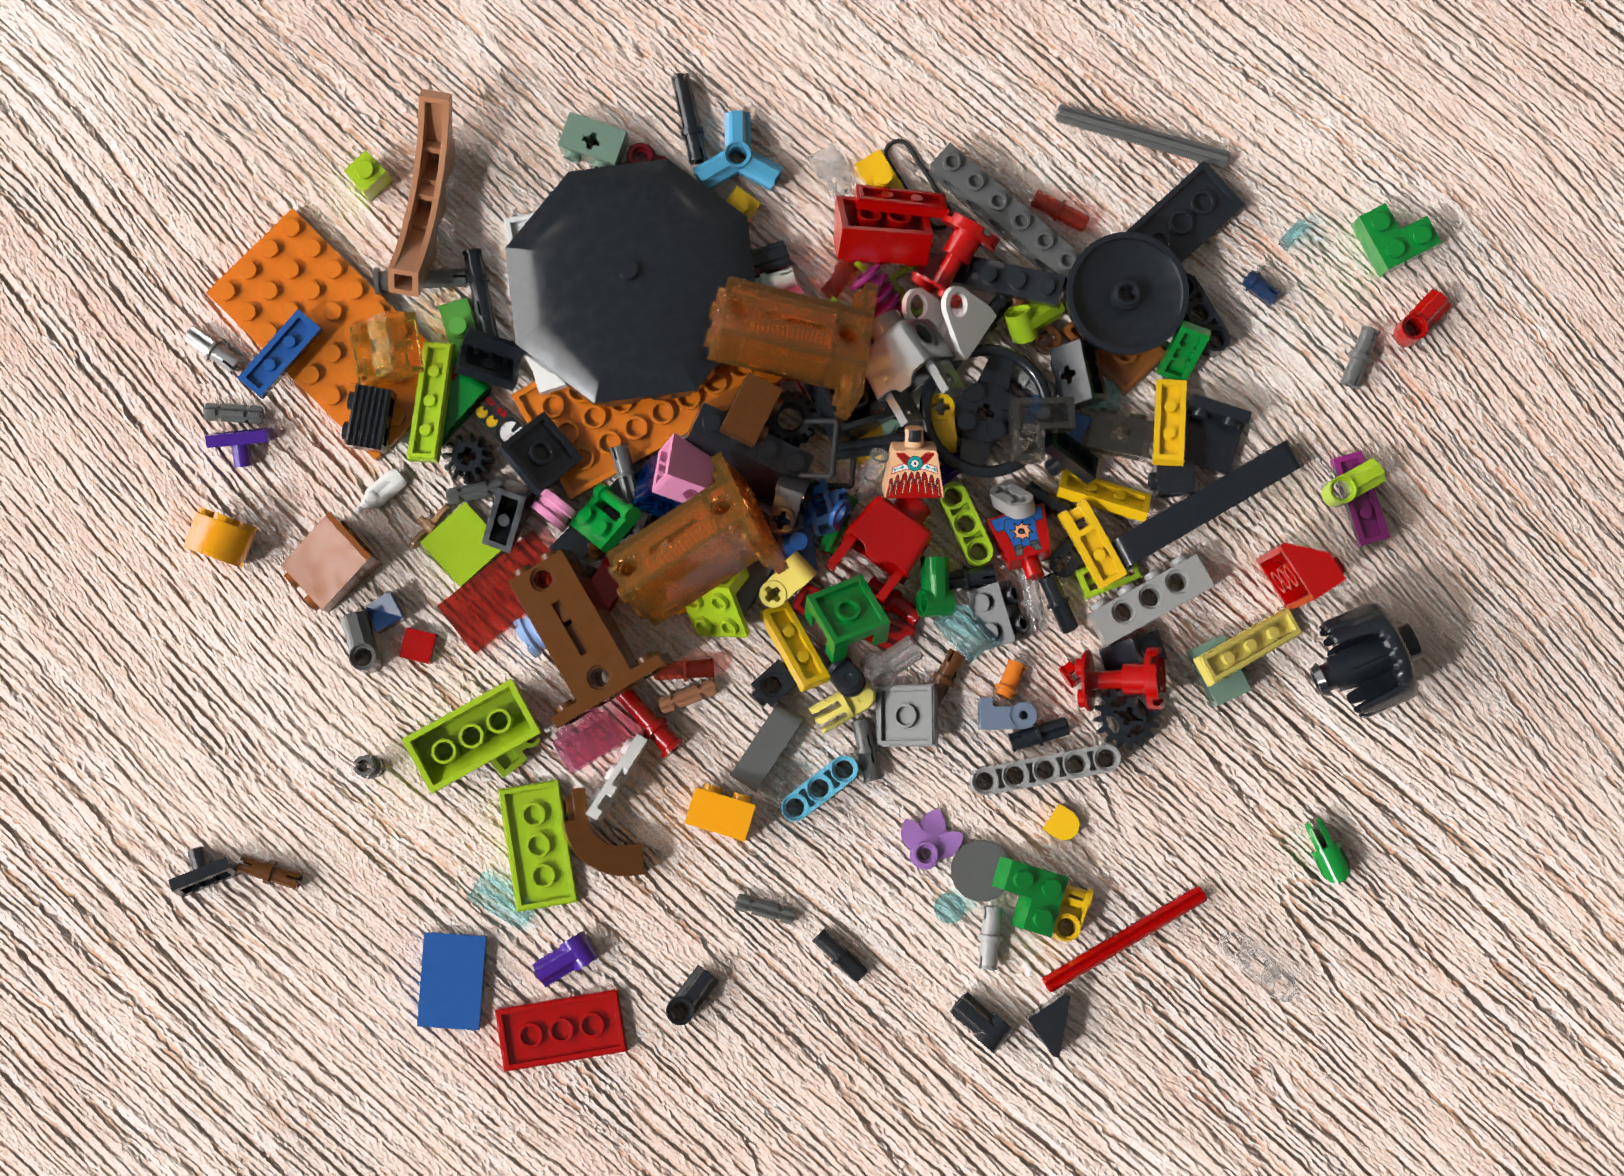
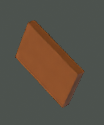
M1071 321L1060 332L1069 342L1084 339ZM1160 345L1143 354L1123 356L1110 354L1097 348L1103 376L1123 396L1161 361L1166 351Z

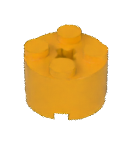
M199 506L184 547L242 568L254 540L257 527Z

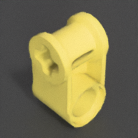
M796 550L762 585L759 592L760 600L767 607H779L796 591H799L818 572ZM777 586L781 591L774 596L771 591Z

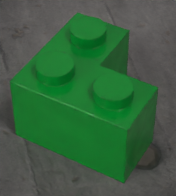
M1386 203L1359 216L1351 225L1379 278L1432 252L1442 243L1428 216L1400 229Z
M1000 856L991 886L1019 895L1010 925L1050 938L1052 937L1069 877Z

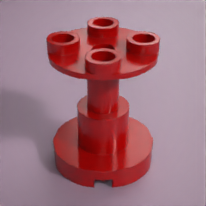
M947 210L941 221L953 232L942 249L947 254L933 279L931 280L914 271L911 272V281L917 284L918 288L924 289L931 295L935 290L937 292L936 295L941 298L949 288L962 263L969 265L979 246L994 252L1000 242V239L993 233L990 236L983 234L985 228L959 213H952L950 210ZM954 294L951 298L950 306L958 309L959 305L963 304L962 298Z
M1147 647L1144 663L1123 664L1122 670L1095 671L1091 650H1085L1081 658H1076L1075 663L1076 676L1081 677L1082 689H1078L1077 692L1079 708L1085 707L1087 711H1093L1096 690L1122 689L1124 695L1145 694L1149 710H1163L1165 700L1159 698L1160 692H1166V668L1164 657H1158L1161 655L1162 648Z

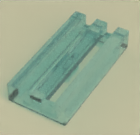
M483 871L467 899L521 930L532 910L517 912L515 904L483 886L484 882L487 881L514 897L512 887ZM480 891L520 915L519 921L478 897V892ZM520 894L521 901L524 904L535 903L534 901Z

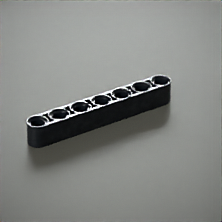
M1286 440L1110 543L1124 568L1127 569L1136 562L1138 563L1303 467L1304 464L1290 441Z

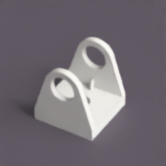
M961 286L949 287L944 292L942 301H939L922 288L908 290L902 300V313L904 319L907 320L917 319L913 316L910 308L912 298L918 295L922 299L923 313L918 319H929L933 322L955 354L956 358L954 360H968L996 318V314L990 306ZM955 293L962 298L963 308L950 309V301Z

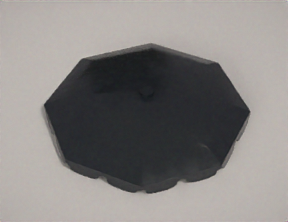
M669 159L569 171L505 247L516 346L548 372L555 374L570 389L594 405L619 406L637 403L647 398L665 400L685 397L697 392L714 376L724 362L728 352L736 348L743 340L750 313L752 311L755 314L759 313L747 216Z

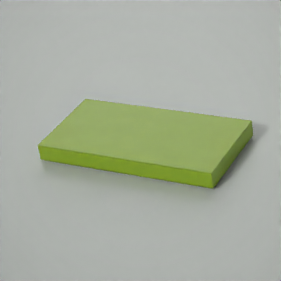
M560 779L498 789L516 911L522 912L579 902L571 849L564 836L561 822L566 821Z

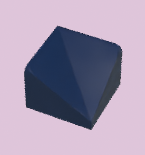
M391 591L384 593L366 606L376 631L380 634L407 620L397 598Z

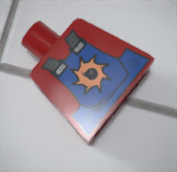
M1043 503L1035 505L1036 512L1025 519H1013L1005 514L987 519L988 534L1007 569L1013 571L1023 568L1027 581H1034L1044 576L1040 562L1050 559L1051 555Z

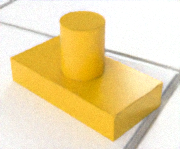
M880 149L854 164L855 170L865 185L905 189Z

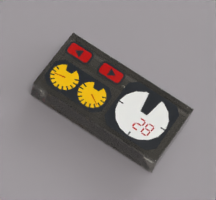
M490 392L469 413L476 422L501 444L526 425Z

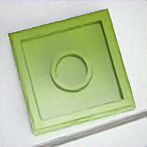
M466 502L459 506L420 542L461 588L502 552V550L482 543L487 524Z

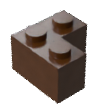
M748 372L740 385L719 432L751 448L756 444V441L762 444L770 428L765 423L768 418L773 419L776 416L784 400L779 397L782 389Z

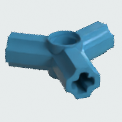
M732 110L731 112L724 113L725 150L693 168L697 180L712 190L734 176L741 175L772 192L781 178L784 167L751 150L750 112ZM736 153L746 156L744 162L738 164L733 163L730 158Z

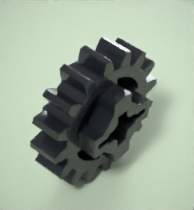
M1108 689L1109 697L1103 694L1099 696L1103 704L1102 706H1094V710L1099 712V716L1093 718L1092 722L1100 723L1101 727L1096 730V733L1106 734L1104 743L1107 744L1114 740V745L1117 749H1120L1122 744L1125 743L1127 750H1133V742L1142 747L1145 745L1144 736L1149 739L1154 738L1150 729L1159 728L1160 724L1153 721V718L1161 715L1160 711L1148 709L1145 694L1124 695L1122 689H1119L1118 692L1116 689ZM1126 696L1122 705L1118 707L1110 706L1114 699ZM1138 701L1143 705L1146 715H1142L1137 707ZM1129 709V715L1137 720L1123 724L1124 719L1115 713H1122ZM1106 718L1112 719L1116 727L1115 733L1108 726ZM1133 727L1143 728L1137 735L1127 737L1130 729Z

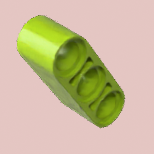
M958 482L947 483L943 486V498L938 499L942 512L968 565L975 568L985 566L993 556V547L965 487ZM950 490L957 491L961 496V502L956 505L947 503L944 497L945 493ZM969 518L974 524V529L968 533L962 532L958 528V520ZM975 545L984 547L987 553L984 560H975L970 553L971 547Z

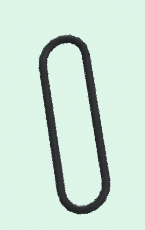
M894 139L885 146L884 156L905 189L909 190L888 156L889 148L896 143H901L908 148L935 193H941L907 141ZM947 203L948 210L952 212L950 206ZM931 224V228L933 230H942L947 228L945 224L941 226H935Z

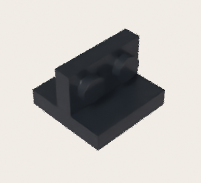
M545 411L497 448L499 453L536 496L553 486L565 473L583 459V456Z

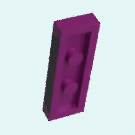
M1362 450L1330 460L1335 478L1365 462ZM1338 485L1343 499L1345 494L1344 489L1340 485ZM1374 488L1344 504L1358 547L1390 538Z

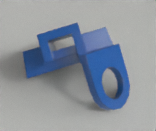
M819 479L821 484L814 486L813 496L803 525L804 528L813 526L817 537L840 531L846 517L852 513L851 509L853 507L849 502L846 489L842 488L830 492L829 485L825 479ZM821 494L824 495V496H822V497H818V498L813 499V497H815V496H818V495H821Z

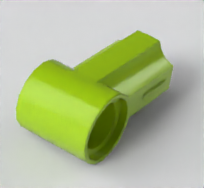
M1063 301L1061 302L1060 309L1036 303L1022 304L1009 308L1004 313L1012 343L1019 345L1036 339L1038 337V330L1063 316L1065 311Z
M1371 458L1328 481L1322 488V499L1331 507L1342 506L1386 481L1385 472L1380 463ZM1335 484L1340 485L1344 489L1343 499L1338 498L1334 494Z

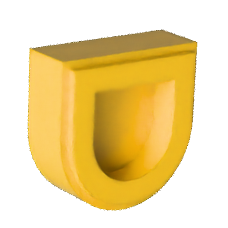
M1058 803L1042 830L1056 839L1069 840L1078 833L1079 819L1075 813Z

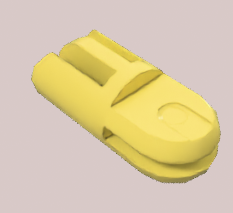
M866 682L865 690L854 698L845 697L838 691L808 709L811 714H814L839 700L838 703L825 709L814 718L817 724H822L845 712L821 727V732L825 734L868 710L875 702L876 693L873 686Z

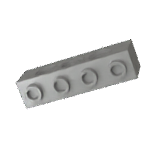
M1184 553L1170 561L1172 568L1163 573L1160 568H1157L1143 576L1146 581L1145 583L1135 587L1132 582L1117 591L1118 598L1109 602L1105 597L1091 605L1092 612L1086 615L1103 647L1110 645L1214 587L1215 584L1198 555L1195 554L1189 558ZM1170 576H1178L1182 580L1183 585L1180 591H1174L1169 587L1168 579ZM1144 590L1152 591L1155 594L1156 602L1154 606H1147L1142 602L1141 594ZM1117 605H1124L1128 608L1130 615L1127 621H1121L1116 618L1114 610Z

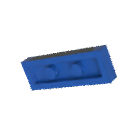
M297 309L237 378L260 398L264 399L323 330Z

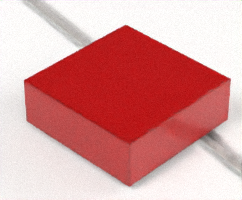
M406 627L399 657L430 665L438 635Z

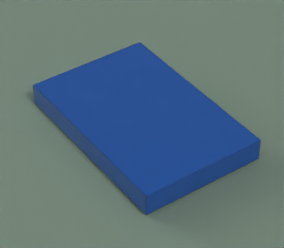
M424 932L417 1027L480 1030L488 936Z

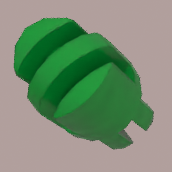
M1315 817L1327 843L1321 846L1308 820L1305 823V828L1315 847L1311 855L1323 878L1331 883H1342L1350 874V863L1340 841H1332L1323 820L1320 817Z

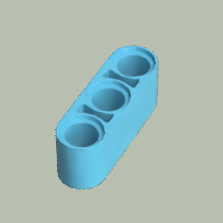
M846 755L839 756L784 798L781 804V811L784 817L791 821H800L826 802L857 776L858 765L856 761ZM848 761L852 765L853 772L850 777L843 779L837 776L835 766L838 762ZM819 779L824 780L829 787L828 793L820 798L815 797L810 789L811 784ZM793 798L800 799L804 804L803 813L796 817L789 815L786 810L787 802Z

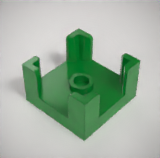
M862 574L806 596L804 616L810 626L814 625L816 619L827 638L826 653L832 663L846 658L848 645L874 635V646L887 641L890 620Z

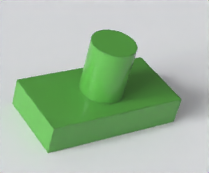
M467 297L438 306L448 342L456 346L455 364L457 363L459 346L467 329H477Z

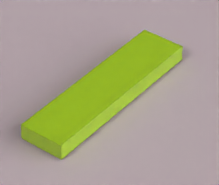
M423 343L406 458L410 462H440L456 346L453 343Z

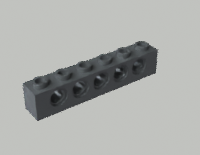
M950 142L930 164L929 175L1040 271L1068 277L1069 271L1080 253Z

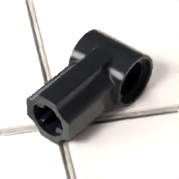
M784 240L755 250L751 248L755 278L760 277V273L765 272L767 275L792 266Z
M697 965L669 1001L666 1007V1015L669 1021L675 1025L687 1024L718 984L719 980L700 965ZM684 1002L688 1005L689 1014L686 1018L677 1019L672 1015L671 1007L674 1003Z
M967 991L950 1010L953 1016L974 1033L973 1036L993 1054L1014 1032V1029L995 1012L991 1013Z

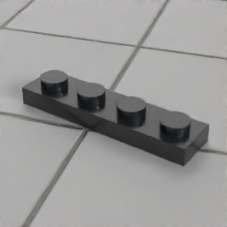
M973 256L969 265L962 263L951 284L1060 309L1067 277Z

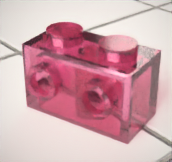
M598 708L594 709L582 717L584 722L573 728L572 724H569L555 733L558 738L551 742L570 774L576 773L626 742L607 710L600 712Z

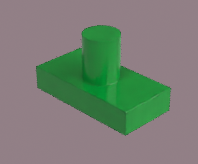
M1183 320L1157 366V374L1172 380H1187L1211 337V330Z

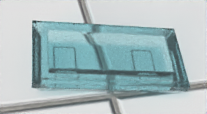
M956 603L952 616L938 617L932 622L970 663L993 644V641Z

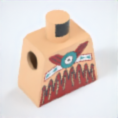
M918 425L906 426L905 441L891 442L882 483L884 498H943L944 493L937 448L934 442L923 441L924 427Z

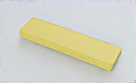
M1287 606L1194 658L1193 661L1206 685L1209 687L1301 635L1302 631Z

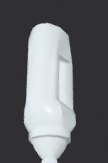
M396 468L387 471L367 488L360 506L355 508L356 512L361 513L363 509H372L373 507L384 505L405 487L407 481Z

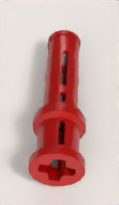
M632 688L616 697L644 729V737L647 740L651 739L662 751L661 756L664 759L669 757L684 743L685 740L682 737L678 738L666 725L667 720L662 717L658 718Z

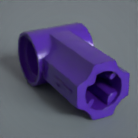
M583 930L560 944V948L537 960L532 966L539 980L547 987L573 970L575 972L599 958Z

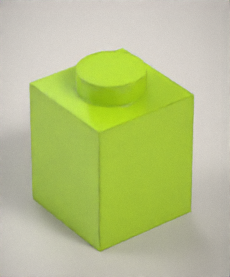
M366 150L344 170L348 178L370 201L376 198L393 182L387 171Z

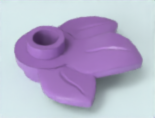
M939 809L927 813L919 824L911 819H905L901 828V838L910 849L909 856L911 862L917 868L923 870L933 868L940 859L952 857L958 851L963 840L961 832L946 831L945 820ZM922 848L930 850L931 855L929 859L922 860L919 857V851Z

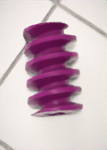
M879 263L871 266L855 279V283L850 289L851 291L862 290L857 300L868 299L869 302L864 307L865 311L875 309L876 312L870 318L871 320L884 312L894 309L899 310L904 319L902 301L897 302L901 295L898 291L891 292L894 287L892 281L884 282L887 277L885 271L877 272L881 266Z

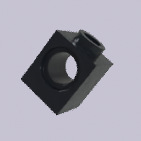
M1184 462L1183 466L1155 465L1152 468V472H1148L1149 491H1154V498L1186 497L1194 494L1193 462Z
M777 660L751 683V686L755 689L751 695L762 707L768 704L773 708L797 684L787 668ZM777 678L780 680L782 687L777 694L771 695L765 692L764 683L767 679Z

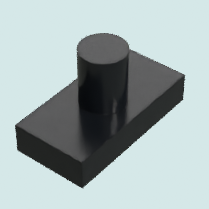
M1054 424L1044 442L1043 451L1051 456L1044 463L1046 471L1051 476H1057L1065 469H1068L1088 485L1096 479L1099 458Z
M200 846L187 852L192 870L168 881L171 891L183 898L238 876L240 873H237V863L227 856L210 863L206 847Z

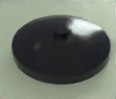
M1118 232L1097 239L1077 257L1067 277L1065 302L1072 324L1088 343L1110 354L1123 356L1138 355L1159 347L1177 331L1187 311L1189 285L1181 262L1165 244L1142 233Z

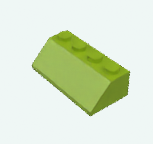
M509 679L406 736L402 741L427 788L433 794L541 734V731L518 683L514 679Z

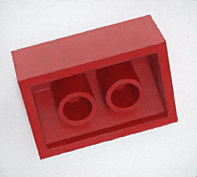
M836 195L834 247L837 260H844L846 262L865 261L876 264L893 263L909 267L916 265L927 266L933 238L929 217L856 209L855 197Z

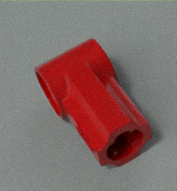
M1431 289L1395 326L1393 337L1397 344L1402 347H1411L1419 342L1451 308L1448 298L1442 292ZM1405 325H1411L1416 331V336L1408 334Z

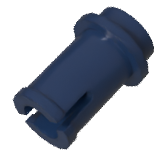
M1251 270L1241 283L1245 287L1244 291L1250 290L1266 302L1268 306H1271L1282 290L1276 288L1260 276V271L1256 273L1254 270Z

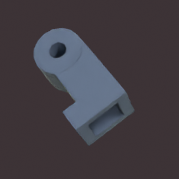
M993 698L978 699V730H1021L1031 727L1036 722V709L1028 702H1019L1013 706H993Z

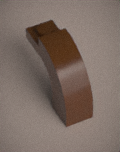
M585 787L570 789L571 796H565L567 814H573V820L563 821L561 824L567 843L575 855L590 868L604 874L613 876L645 874L642 844L615 846L600 840L592 831L588 815H586Z

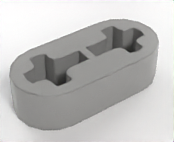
M1005 482L997 484L990 489L993 507L1010 518L1025 519L1036 512L1033 495L1016 484Z

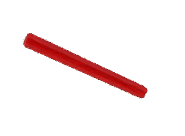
M1199 886L1189 890L1044 976L1042 981L1049 992H1054L1206 902V894Z

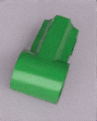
M921 557V590L918 591L916 596V610L920 617H950L954 613L955 596L952 590L949 589V557Z

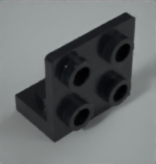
M1193 393L1186 403L1184 462H1193V465L1227 475L1231 470L1242 430L1249 424L1252 412Z

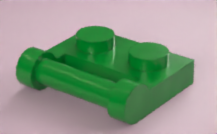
M602 482L594 488V496L569 524L608 555L639 520L641 511L635 505L627 504L614 493L611 486ZM606 504H609L620 513V518L617 522L602 511Z

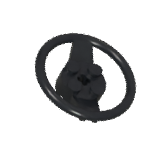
M978 344L968 359L980 356H989L977 383L971 384L962 392L955 405V423L961 433L959 458L942 444L934 429L931 408L937 384L933 377L924 384L920 397L919 411L925 419L921 423V426L924 427V437L926 441L935 443L939 459L960 473L973 477L995 478L1020 470L1040 453L1052 429L1054 405L1045 377L1027 357L1004 346ZM953 360L951 363L954 367L965 360ZM1014 363L1027 373L1037 388L1042 409L1040 426L1030 446L1019 456L1002 464L984 466L993 443L1005 437L1015 422L1016 407L1014 397L1009 393ZM983 406L989 408L992 418L988 417L987 421H982L981 414L977 413L978 408L982 409Z

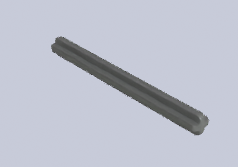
M1063 104L1059 105L1056 112L1055 121L1190 160L1205 161L1208 165L1222 169L1226 168L1229 163L1230 152Z

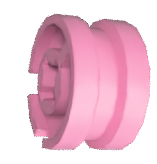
M545 489L540 493L541 497L537 501L534 500L529 506L563 533L567 528L566 523L570 519H574L577 512L550 490Z

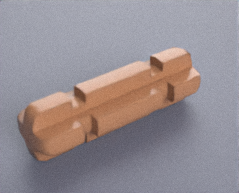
M708 679L701 682L699 686L695 684L677 691L671 697L670 695L664 696L658 700L662 713L668 714L675 711L677 707L683 708L703 700L702 697L706 696L709 698L718 693V689L714 680Z

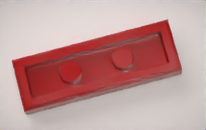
M856 184L854 193L856 209L941 219H943L948 210L946 196L943 193Z

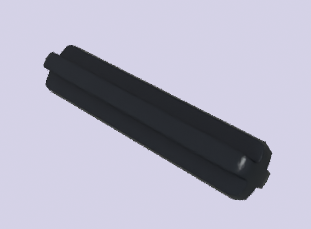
M905 433L841 441L838 443L837 460L889 453L891 442L905 441Z

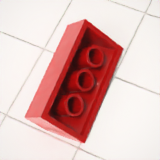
M1284 542L1255 559L1284 605L1288 606L1290 610L1317 599L1347 580L1343 574L1346 572L1345 567L1338 557H1332L1330 552Z

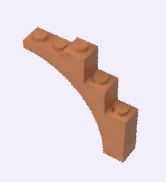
M422 89L419 94L417 143L411 187L401 232L388 266V290L391 293L419 297L437 256V229L446 211V183L455 165V139L452 138V94Z

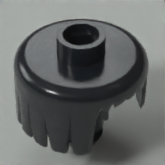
M1369 602L1330 618L1320 625V636L1329 635L1323 641L1324 646L1329 647L1338 644L1327 652L1328 657L1324 658V664L1318 666L1315 662L1310 668L1311 677L1321 696H1331L1330 691L1335 689L1340 693L1344 690L1358 687L1348 693L1346 697L1350 704L1361 703L1353 708L1356 713H1361L1359 714L1361 718H1369L1409 701L1416 696L1419 684L1412 661L1422 658L1423 653L1419 641L1408 623L1396 627L1389 614L1381 605Z

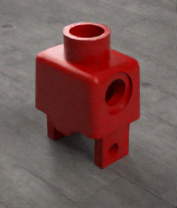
M878 495L874 497L845 530L842 544L830 558L826 567L834 572L851 549L856 551L890 576L876 595L877 601L882 606L898 583L902 585L905 583L932 539L931 531L922 525L931 514L930 509L919 498H896L892 503L887 498H884V496Z

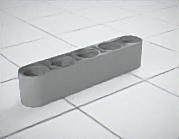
M1104 744L998 764L975 770L970 776L969 785L978 795H991L1102 774L1115 770L1121 762V755L1115 746ZM1102 750L1109 751L1113 756L1112 764L1109 767H1103L1098 762V754ZM1073 755L1078 756L1083 762V767L1078 773L1071 772L1067 766L1068 759ZM1042 761L1048 762L1053 768L1052 775L1047 779L1041 778L1037 773V766ZM1017 767L1021 770L1022 780L1019 784L1013 785L1008 782L1006 773L1009 768ZM980 773H987L992 778V785L986 791L979 789L976 785V778Z

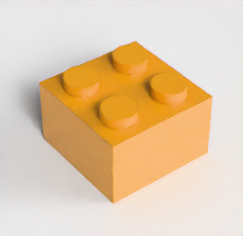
M707 783L703 784V788L695 787L684 823L744 842L747 841L757 805L751 804L753 797L736 792L733 793V797L722 795L723 788Z

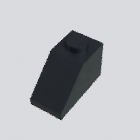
M508 479L497 487L482 539L483 544L507 553L512 552L529 518L531 511L529 505L535 498V494L527 485Z

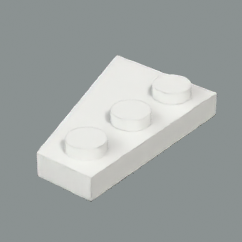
M636 734L634 738L628 737L620 751L624 755L618 764L613 763L604 777L607 781L601 791L597 790L588 804L590 808L586 815L596 821L603 820L648 745L649 740L639 734Z

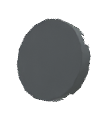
M974 840L964 844L955 853L951 862V879L955 888L964 897L975 902H988L998 898L1005 890L991 885L1000 856L1009 859L1008 854L999 845L988 840Z

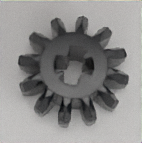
M473 432L467 434L466 441L460 434L456 435L458 444L455 446L452 442H448L446 446L452 450V453H443L442 456L443 459L451 461L444 466L447 472L454 471L452 478L455 481H458L463 476V482L466 485L470 484L472 476H474L478 483L482 482L480 472L483 471L487 475L492 473L486 467V464L495 463L494 457L487 456L494 451L491 445L484 446L486 439L483 436H480L475 441ZM469 452H471L476 458L475 460H470L469 465H467L462 459L463 457H468Z

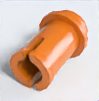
M1008 659V664L1002 678L994 687L996 688L995 694L997 696L1012 701L1013 696L1018 695L1016 689L1027 667L1018 661Z

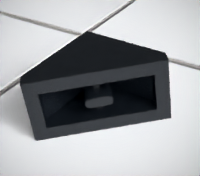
M1060 992L1025 1016L1049 1053L1057 1058L1060 1057L1071 995L1066 992Z

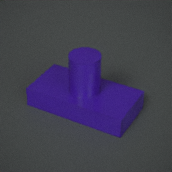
M272 427L217 432L205 436L206 448L232 447L235 468L253 465L250 444L265 443L274 439Z

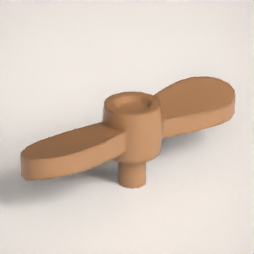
M446 502L432 519H426L423 515L419 517L418 520L423 523V529L412 539L409 547L416 549L421 544L420 542L427 534H430L438 526L436 522L451 506Z

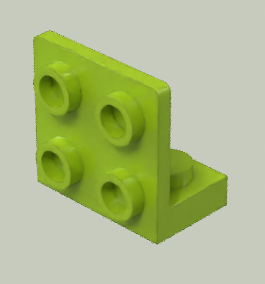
M694 565L677 586L695 633L698 636L747 638L750 634L736 597V593L749 577L746 566Z

